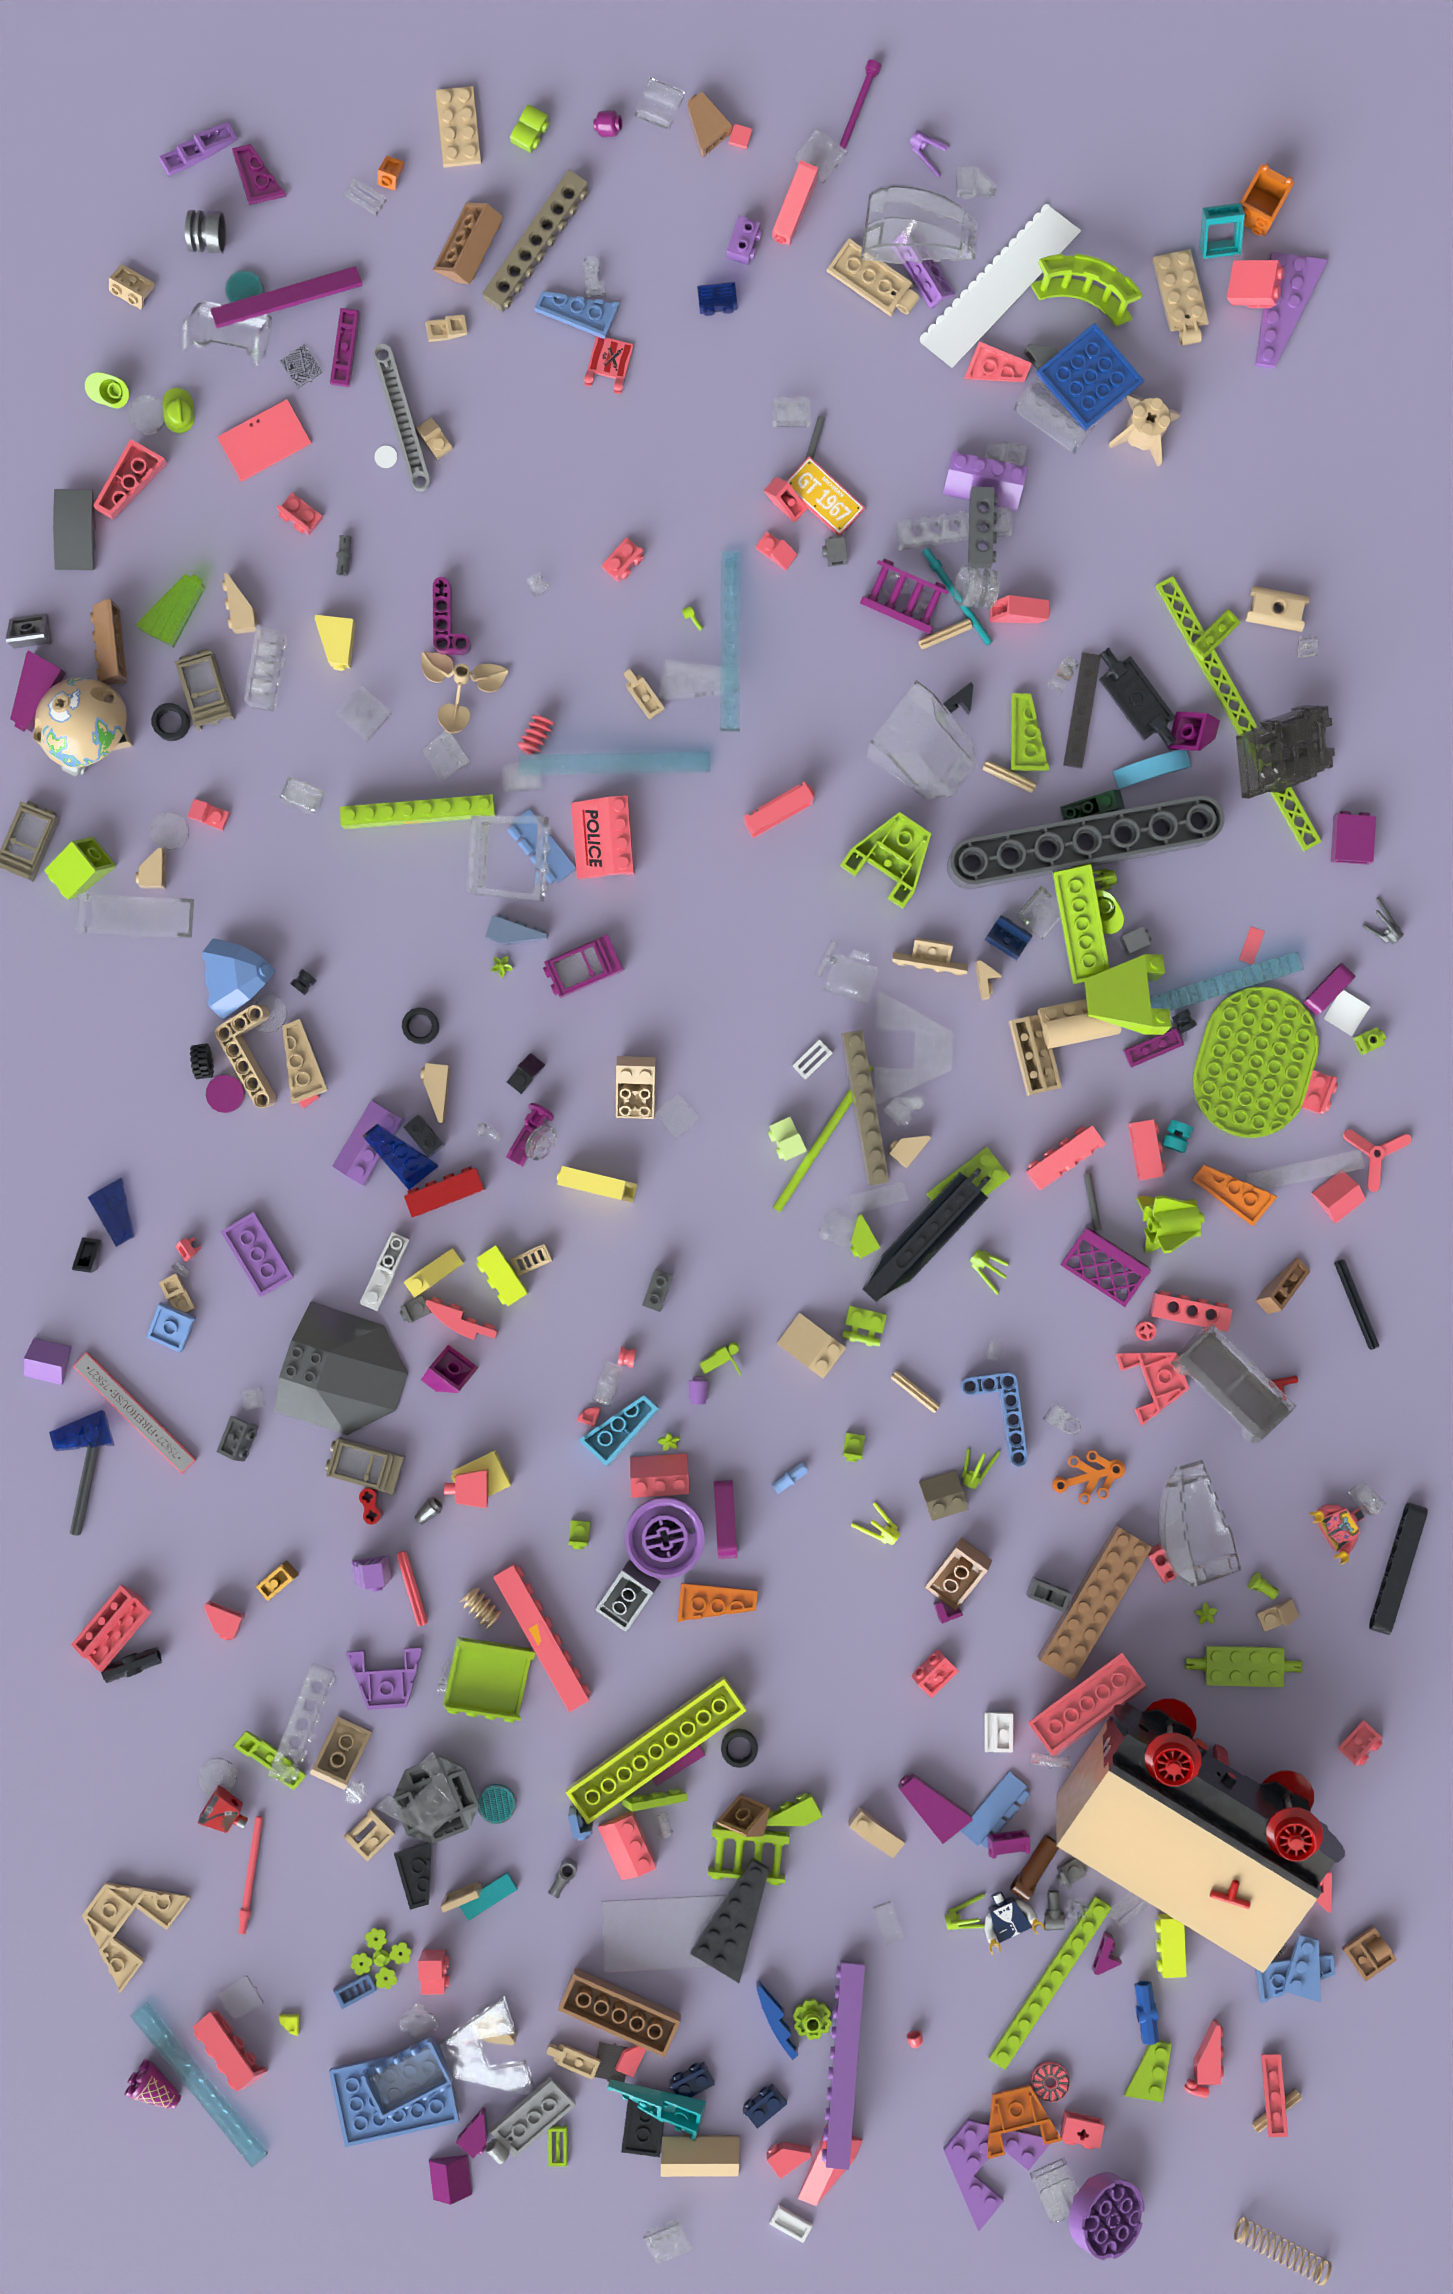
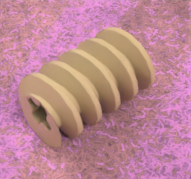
M477 1587L470 1590L459 1603L466 1601L463 1606L464 1609L470 1606L469 1614L476 1612L474 1619L482 1618L479 1625L486 1623L487 1625L484 1629L486 1630L499 1618L501 1610L494 1611L495 1604L488 1606L490 1599L483 1600L485 1593L478 1595L480 1588Z

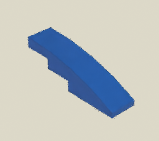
M758 1980L756 1982V1989L767 2021L779 2043L793 2060L798 2056V2048L789 2039L791 2028L782 2019L785 2015L784 2008Z

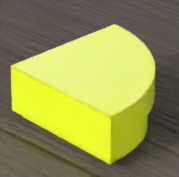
M300 2014L279 2015L280 2024L292 2035H299Z

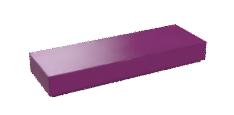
M1174 1028L1167 1031L1164 1035L1155 1036L1127 1048L1123 1052L1130 1068L1181 1047L1184 1043L1178 1029Z
M700 1745L652 1778L656 1786L704 1757L705 1753Z

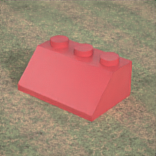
M687 1453L630 1457L632 1498L690 1494Z
M629 1811L598 1826L621 1880L639 1877L656 1869L657 1862L634 1812Z

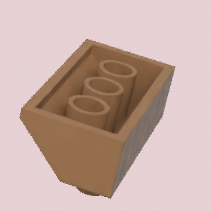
M466 202L432 270L459 284H470L475 278L479 265L484 260L487 249L492 244L496 231L501 226L503 216L488 203Z
M106 599L93 605V612L90 613L91 622L95 627V631H92V637L97 647V650H94V656L99 666V669H96V675L98 680L107 685L127 683L120 608L111 599Z

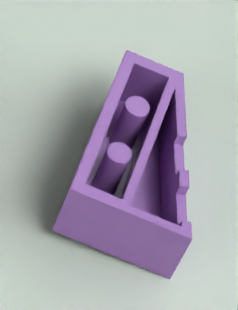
M389 1555L351 1561L354 1584L364 1589H371V1592L383 1590V1587L392 1579Z

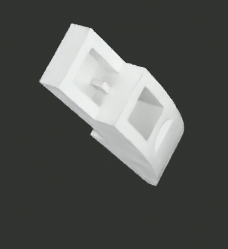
M391 1233L360 1304L375 1311L379 1310L402 1261L409 1239L396 1233Z

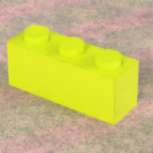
M498 1245L477 1257L479 1261L476 1263L482 1273L486 1272L489 1277L487 1279L492 1289L496 1287L499 1292L497 1296L503 1305L507 1304V1306H510L528 1294V1291Z
M1158 1914V1920H1155L1156 1933L1158 1932L1159 1940H1156V1951L1159 1952V1959L1156 1960L1157 1971H1160L1163 1978L1187 1977L1184 1924L1168 1914Z

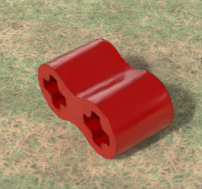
M368 1487L360 1492L359 1500L364 1506V1521L367 1524L373 1525L382 1518L383 1512L377 1501L379 1497L378 1490ZM367 1492H369V1494H373V1497L370 1499V1501L369 1498H365V1494H367ZM371 1510L373 1511V1513H377V1516L374 1519L371 1516L369 1517V1513H371Z

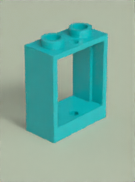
M1241 203L1202 208L1199 248L1203 259L1241 254L1245 216ZM1234 222L1233 239L1207 242L1210 225Z

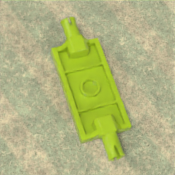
M1206 1645L1204 1657L1185 1658V1670H1202L1205 1673V1684L1209 1686L1284 1687L1285 1672L1302 1673V1668L1300 1667H1303L1301 1660H1285L1283 1647Z

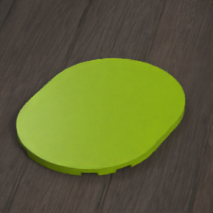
M1252 987L1230 995L1212 1012L1207 1021L1195 1061L1192 1083L1194 1096L1200 1110L1218 1129L1237 1137H1263L1284 1128L1301 1110L1317 1061L1319 1037L1311 1014L1298 999L1276 988Z

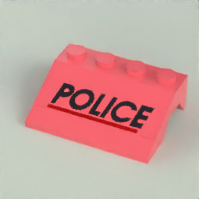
M628 796L604 797L571 803L577 879L600 878L607 875L620 874L634 875Z

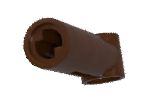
M1044 1834L1021 1873L1013 1880L1010 1886L1012 1893L1025 1901L1032 1897L1038 1881L1059 1849L1056 1846V1840Z

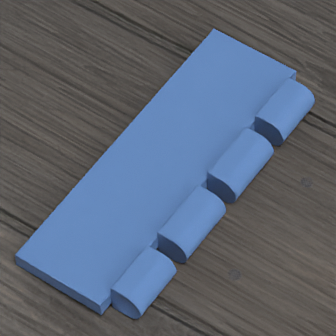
M530 809L511 822L513 826L508 829V832L515 841L523 838L518 845L527 856L533 852L535 853L530 860L539 871L545 867L547 868L542 875L550 884L556 880L559 883L576 870L574 864Z
M1009 1771L972 1815L973 1821L960 1831L977 1846L982 1844L987 1848V1835L991 1834L990 1831L992 1830L995 1834L999 1833L1007 1824L1002 1817L1005 1816L1010 1820L1019 1810V1806L1014 1802L1018 1801L1023 1805L1031 1795L1026 1790L1027 1785Z

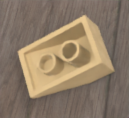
M801 1313L796 1316L777 1342L779 1346L823 1379L846 1349L844 1345Z
M337 1716L310 1774L345 1790L372 1732Z

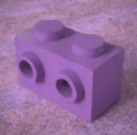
M738 216L727 248L728 259L746 265L749 264L750 259H754L757 250L754 246L756 241H760L763 230H760V222Z

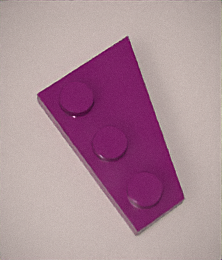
M251 144L232 148L249 205L286 197V193L277 184L276 179L272 173L270 174Z

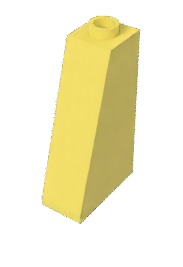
M562 1166L557 1174V1185L632 1203L634 1201L637 1184L565 1166Z

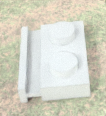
M984 1712L985 1752H1013L1012 1712Z

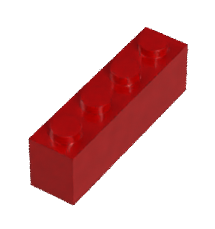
M472 1166L462 1169V1173L455 1176L452 1173L444 1176V1180L437 1183L434 1180L426 1183V1187L419 1190L416 1187L408 1190V1194L404 1198L411 1217H417L484 1191L485 1187L478 1169H472Z

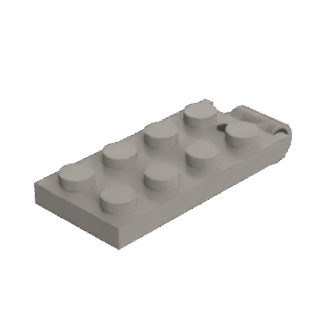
M549 2077L489 2129V2133L496 2139H492L485 2148L486 2153L498 2164H502L507 2160L509 2152L514 2157H517L576 2106L575 2100Z

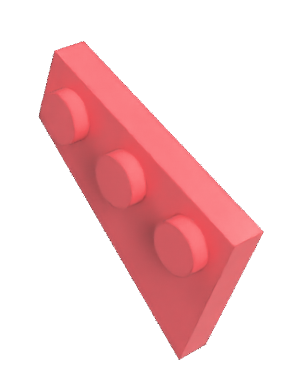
M979 341L964 379L1024 383L1032 363Z

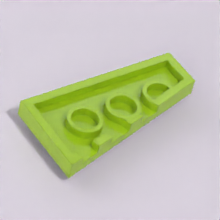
M1011 694V771L1050 770L1031 694Z

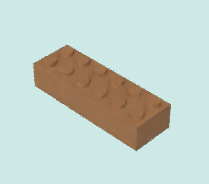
M574 1968L558 2007V2011L662 2057L666 2056L681 2022V2014L578 1968Z

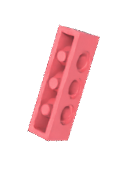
M1160 1291L1159 1294H1153L1149 1316L1228 1332L1233 1309L1227 1308L1228 1304L1216 1302L1215 1306L1208 1304L1209 1300L1197 1298V1302L1190 1301V1296L1179 1294L1178 1298L1171 1297L1170 1292ZM1172 1301L1177 1305L1174 1312L1168 1310V1304ZM1190 1305H1193L1196 1310L1192 1316L1187 1314V1308ZM1209 1309L1214 1311V1317L1211 1320L1206 1318V1312Z

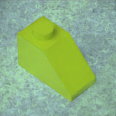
M862 1214L858 1215L850 1241L852 1246L849 1248L854 1257L858 1256L859 1259H862L881 1247Z

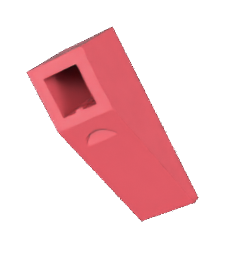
M1212 2020L1194 2058V2078L1198 2085H1221V2078H1224V2067L1221 2065V2058H1224V2048L1221 2046V2038H1224L1223 2026H1220L1217 2020Z

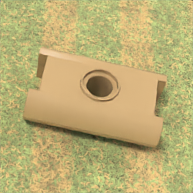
M1252 586L1249 596H1253L1251 611H1248L1245 615V621L1299 632L1303 631L1305 622L1301 620L1304 606L1306 607L1309 604L1310 596ZM1273 605H1279L1281 612H1275Z

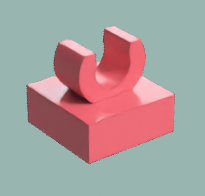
M195 1237L189 1240L184 1238L175 1246L185 1262L192 1259L201 1249L200 1246L197 1248L191 1246V1243L196 1240Z

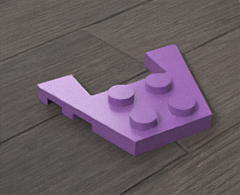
M422 1647L404 1648L405 1668L366 1671L365 1650L346 1652L347 1659L351 1664L353 1674L357 1679L368 1710L407 1707Z

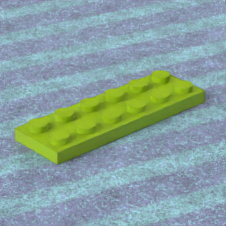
M1090 863L1052 871L1073 984L1085 982L1086 978L1110 969Z

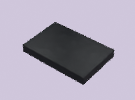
M628 2098L621 2153L660 2157L664 2122L637 2108L638 2103Z

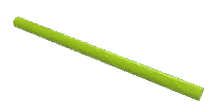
M869 1065L870 1074H871L872 1071L874 1070V1068ZM850 1089L772 1207L781 1213L853 1102Z

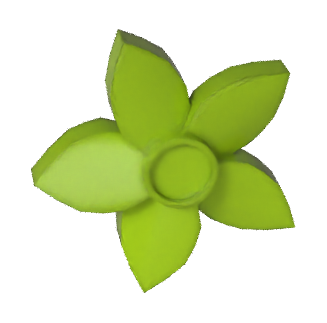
M508 956L503 957L502 960L493 957L496 965L490 971H499L500 977L503 978L505 971L513 970L507 964Z
M667 1432L665 1437L658 1438L657 1442L663 1445V1451L668 1450L670 1447L677 1449L676 1442L680 1440V1437H672V1434Z
M1205 1602L1202 1607L1203 1610L1194 1611L1200 1616V1625L1205 1623L1206 1620L1214 1624L1213 1616L1217 1614L1218 1609L1209 1608Z

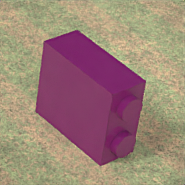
M1340 811L1339 814L1333 817L1331 862L1366 865L1373 863L1376 816H1370V813L1367 812L1351 815L1350 811Z

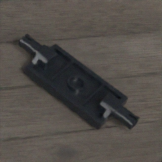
M1110 648L1100 653L1099 656L1107 664L1109 671L1099 681L1143 741L1154 733H1158L1167 747L1174 743L1177 739L1167 726L1169 722L1175 719V715L1132 657L1129 656L1121 662V660H1117Z

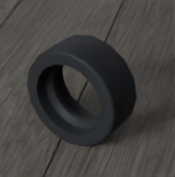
M164 703L154 710L151 717V725L154 732L162 739L177 741L188 733L190 719L188 714L179 705ZM174 711L180 715L182 724L178 731L167 733L161 729L160 718L165 712Z
M418 1007L411 1009L402 1020L403 1034L415 1044L423 1045L430 1043L439 1032L438 1018L426 1008ZM417 1015L427 1016L432 1024L430 1033L424 1037L414 1036L409 1028L411 1019Z
M745 1729L731 1730L722 1740V1757L732 1767H747L757 1756L758 1746L756 1739L752 1733ZM736 1737H743L750 1743V1753L744 1759H735L728 1752V1744Z

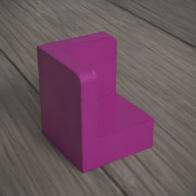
M942 1600L933 1603L939 1621L942 1624L963 1616L959 1607L957 1610H954Z

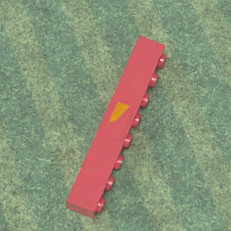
M514 1563L496 1573L493 1578L566 1708L571 1712L590 1700L589 1695L591 1691L588 1685H583L580 1680L582 1675L577 1667L574 1668L571 1664L572 1657L568 1650L564 1651L561 1644L563 1641L558 1633L555 1634L551 1628L553 1627L552 1621L548 1616H544L542 1612L544 1608L540 1600H535L531 1584H526L522 1568L520 1566L517 1567Z

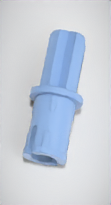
M803 1463L799 1464L790 1472H785V1475L772 1483V1486L779 1494L791 1484L795 1485L794 1482L807 1474V1467Z

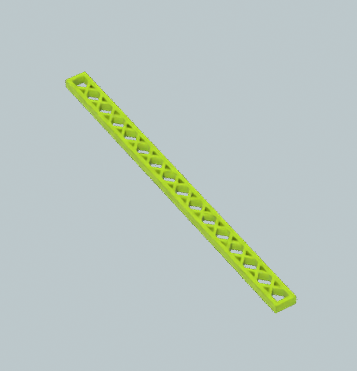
M1174 576L1155 587L1186 643L1190 646L1193 644L1191 640L1192 635L1201 636L1204 630ZM1171 583L1174 588L1173 595L1165 593L1162 587ZM1174 601L1182 603V611L1174 609ZM1184 617L1191 619V628L1185 627L1182 624ZM1213 650L1210 653V661H1201L1193 653L1260 775L1266 772L1267 766L1275 769L1279 768L1280 766L1268 744L1259 746L1257 741L1256 744L1248 742V734H1254L1257 737V733H1260V730L1216 651ZM1211 667L1219 669V678L1210 674ZM1221 684L1228 685V694L1220 692ZM1230 700L1238 703L1237 711L1229 708ZM1239 716L1247 719V727L1239 726ZM1258 750L1266 753L1265 761L1257 758ZM1284 773L1271 777V781L1274 784L1267 786L1303 852L1322 842ZM1277 783L1284 785V794L1276 792L1275 787ZM1286 800L1293 801V811L1285 808ZM1295 816L1303 819L1302 827L1295 826ZM1304 833L1311 834L1314 842L1306 845L1303 840Z

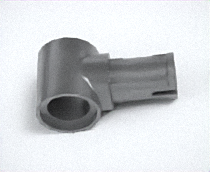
M564 1859L560 1864L556 1879L548 1891L550 1895H553L555 1892V1898L560 1897L565 1885L569 1884L576 1875L577 1864L573 1859ZM570 1866L573 1871L565 1873L563 1867Z
M1047 1891L1048 1909L1044 1913L1045 1931L1065 1930L1064 1912L1059 1908V1892Z

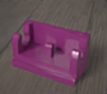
M1025 1830L987 1835L988 1855L992 1859L1002 1854L1030 1853V1836Z

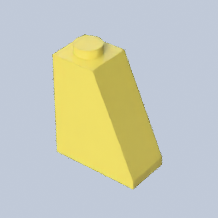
M315 615V621L329 664L335 670L343 671L345 668H351L355 621L349 618Z

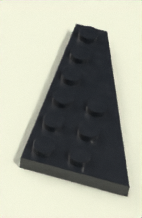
M753 1857L690 1950L691 1955L737 1983H740L769 1872V1867Z

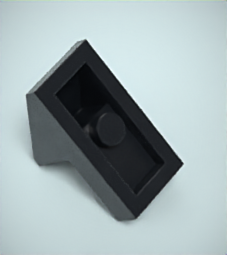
M972 682L940 706V711L944 715L947 712L952 714L959 708L958 704L961 705L968 715L970 714L973 694Z
M530 1053L517 1066V1070L508 1079L507 1083L520 1094H523L545 1067V1064Z
M82 1237L72 1270L92 1273L98 1269L97 1258L102 1246L101 1240Z

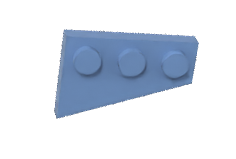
M1298 1933L1282 1990L1321 2003L1319 1940Z

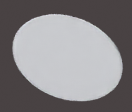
M381 446L375 452V461L382 468H390L397 461V453L391 446Z

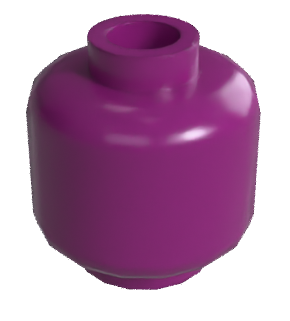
M615 110L598 112L593 120L594 130L601 137L617 136L619 131L622 130L621 115H618Z

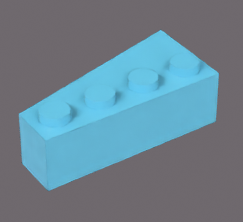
M643 1395L618 1414L612 1416L606 1422L580 1438L579 1441L603 1464L610 1466L661 1408L647 1395Z

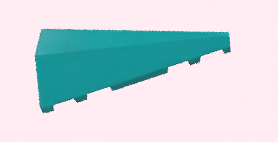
M610 2079L607 2090L621 2093L622 2099L626 2101L628 2098L638 2103L637 2108L661 2122L665 2121L675 2125L676 2131L680 2132L682 2129L690 2134V2139L696 2140L705 2112L706 2101Z

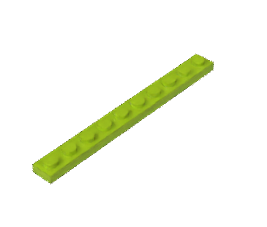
M1094 1895L988 2056L989 2060L1006 2070L1112 1908L1109 1904Z

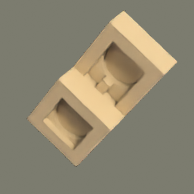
M464 315L446 316L445 319L431 320L425 323L428 342L443 341L468 334Z
M176 1273L159 1282L166 1299L170 1301L172 1307L185 1313L196 1309L190 1295Z

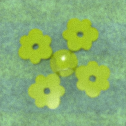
M372 1928L371 1932L365 1934V1940L368 1942L367 1946L369 1948L373 1947L377 1950L373 1954V1958L367 1957V1954L364 1952L354 1954L350 1966L352 1969H355L357 1975H362L364 1972L368 1973L370 1971V1966L374 1962L376 1966L382 1967L375 1975L377 1987L390 1989L391 1985L397 1983V1977L393 1969L389 1970L384 1966L389 1963L390 1959L395 1960V1963L398 1965L408 1963L412 1950L407 1948L405 1942H400L398 1945L394 1944L392 1946V1951L389 1954L386 1950L381 1949L387 1942L385 1930Z

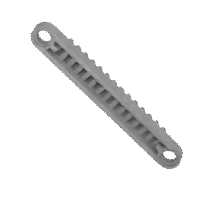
M379 344L374 348L373 355L409 478L416 491L424 492L430 487L431 481L395 358L388 345ZM386 350L389 353L388 357L380 359L378 357L380 351ZM418 477L426 479V483L423 486L416 485L415 481Z

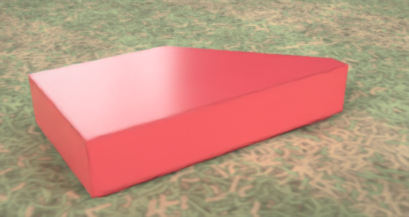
M635 2046L623 2050L615 2067L616 2071L634 2077L646 2049Z

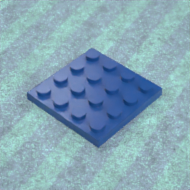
M1096 323L1092 324L1036 372L1037 376L1084 431H1087L1145 381Z

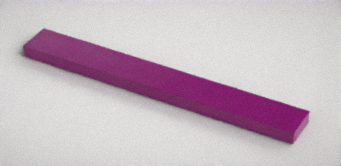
M356 266L217 306L211 308L210 312L216 328H221L362 286V281Z

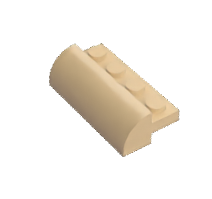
M1087 999L1039 1008L1037 1012L1043 1027L1042 1035L1047 1049L1120 1034L1122 1028L1121 1026L1088 1016Z
M1034 1015L1009 1021L1027 1096L1062 1088L1052 1048L1047 1049L1042 1035L1043 1027L1039 1016Z

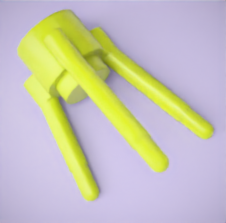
M874 1502V1507L889 1524V1526L882 1527L874 1520H871V1524L881 1531L880 1534L882 1536L855 1523H852L851 1526L881 1540L884 1544L888 1542L890 1545H893L901 1533L897 1531L898 1527L889 1519L879 1505Z

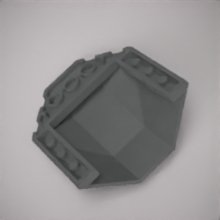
M310 1302L290 1342L280 1372L274 1411L345 1435L396 1411L408 1372L403 1366L384 1325Z

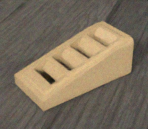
M545 1243L510 1259L518 1277L553 1261ZM539 1250L542 1251V1254L545 1258L544 1261L541 1260L538 1254ZM532 1253H534L536 1256V1259L538 1261L537 1264H535L532 1259ZM526 1256L528 1257L531 1264V1267L529 1268L524 1259V1257ZM517 1260H521L525 1270L521 1271Z

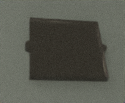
M599 2042L597 2058L601 2059V2062L594 2077L607 2079L608 2082L610 2079L625 2082L626 2074L616 2071L615 2067L623 2050L629 2047L618 2046L616 2043Z

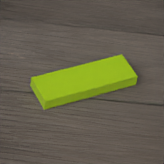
M1227 609L1189 648L1203 661L1241 621Z

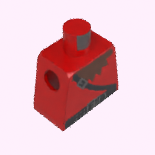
M218 1785L200 1813L197 1823L227 1833L233 1824L243 1829L248 1818L240 1814L243 1803Z

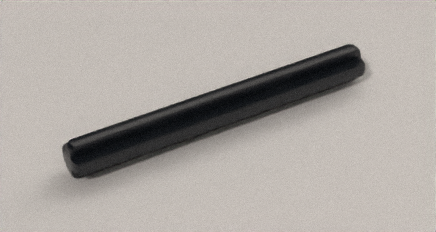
M1344 1259L1334 1262V1265L1367 1346L1370 1350L1379 1347L1378 1340Z

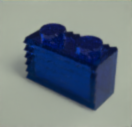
M735 282L697 286L700 314L704 313L705 316H711L715 312L723 311L724 314H729L737 310Z

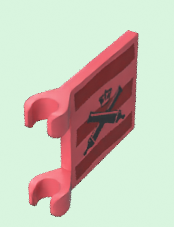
M596 336L584 378L585 385L591 387L594 374L616 379L614 393L621 394L634 344Z

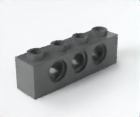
M971 487L969 492L968 568L991 569L992 564L996 563V551H993V544H996L997 532L993 531L994 525L997 524V513H994V505L997 506L998 494H994V487ZM979 506H986L988 511L981 512ZM980 524H984L987 526L988 530L981 531L979 530L978 526ZM984 543L987 546V550H980L978 544Z

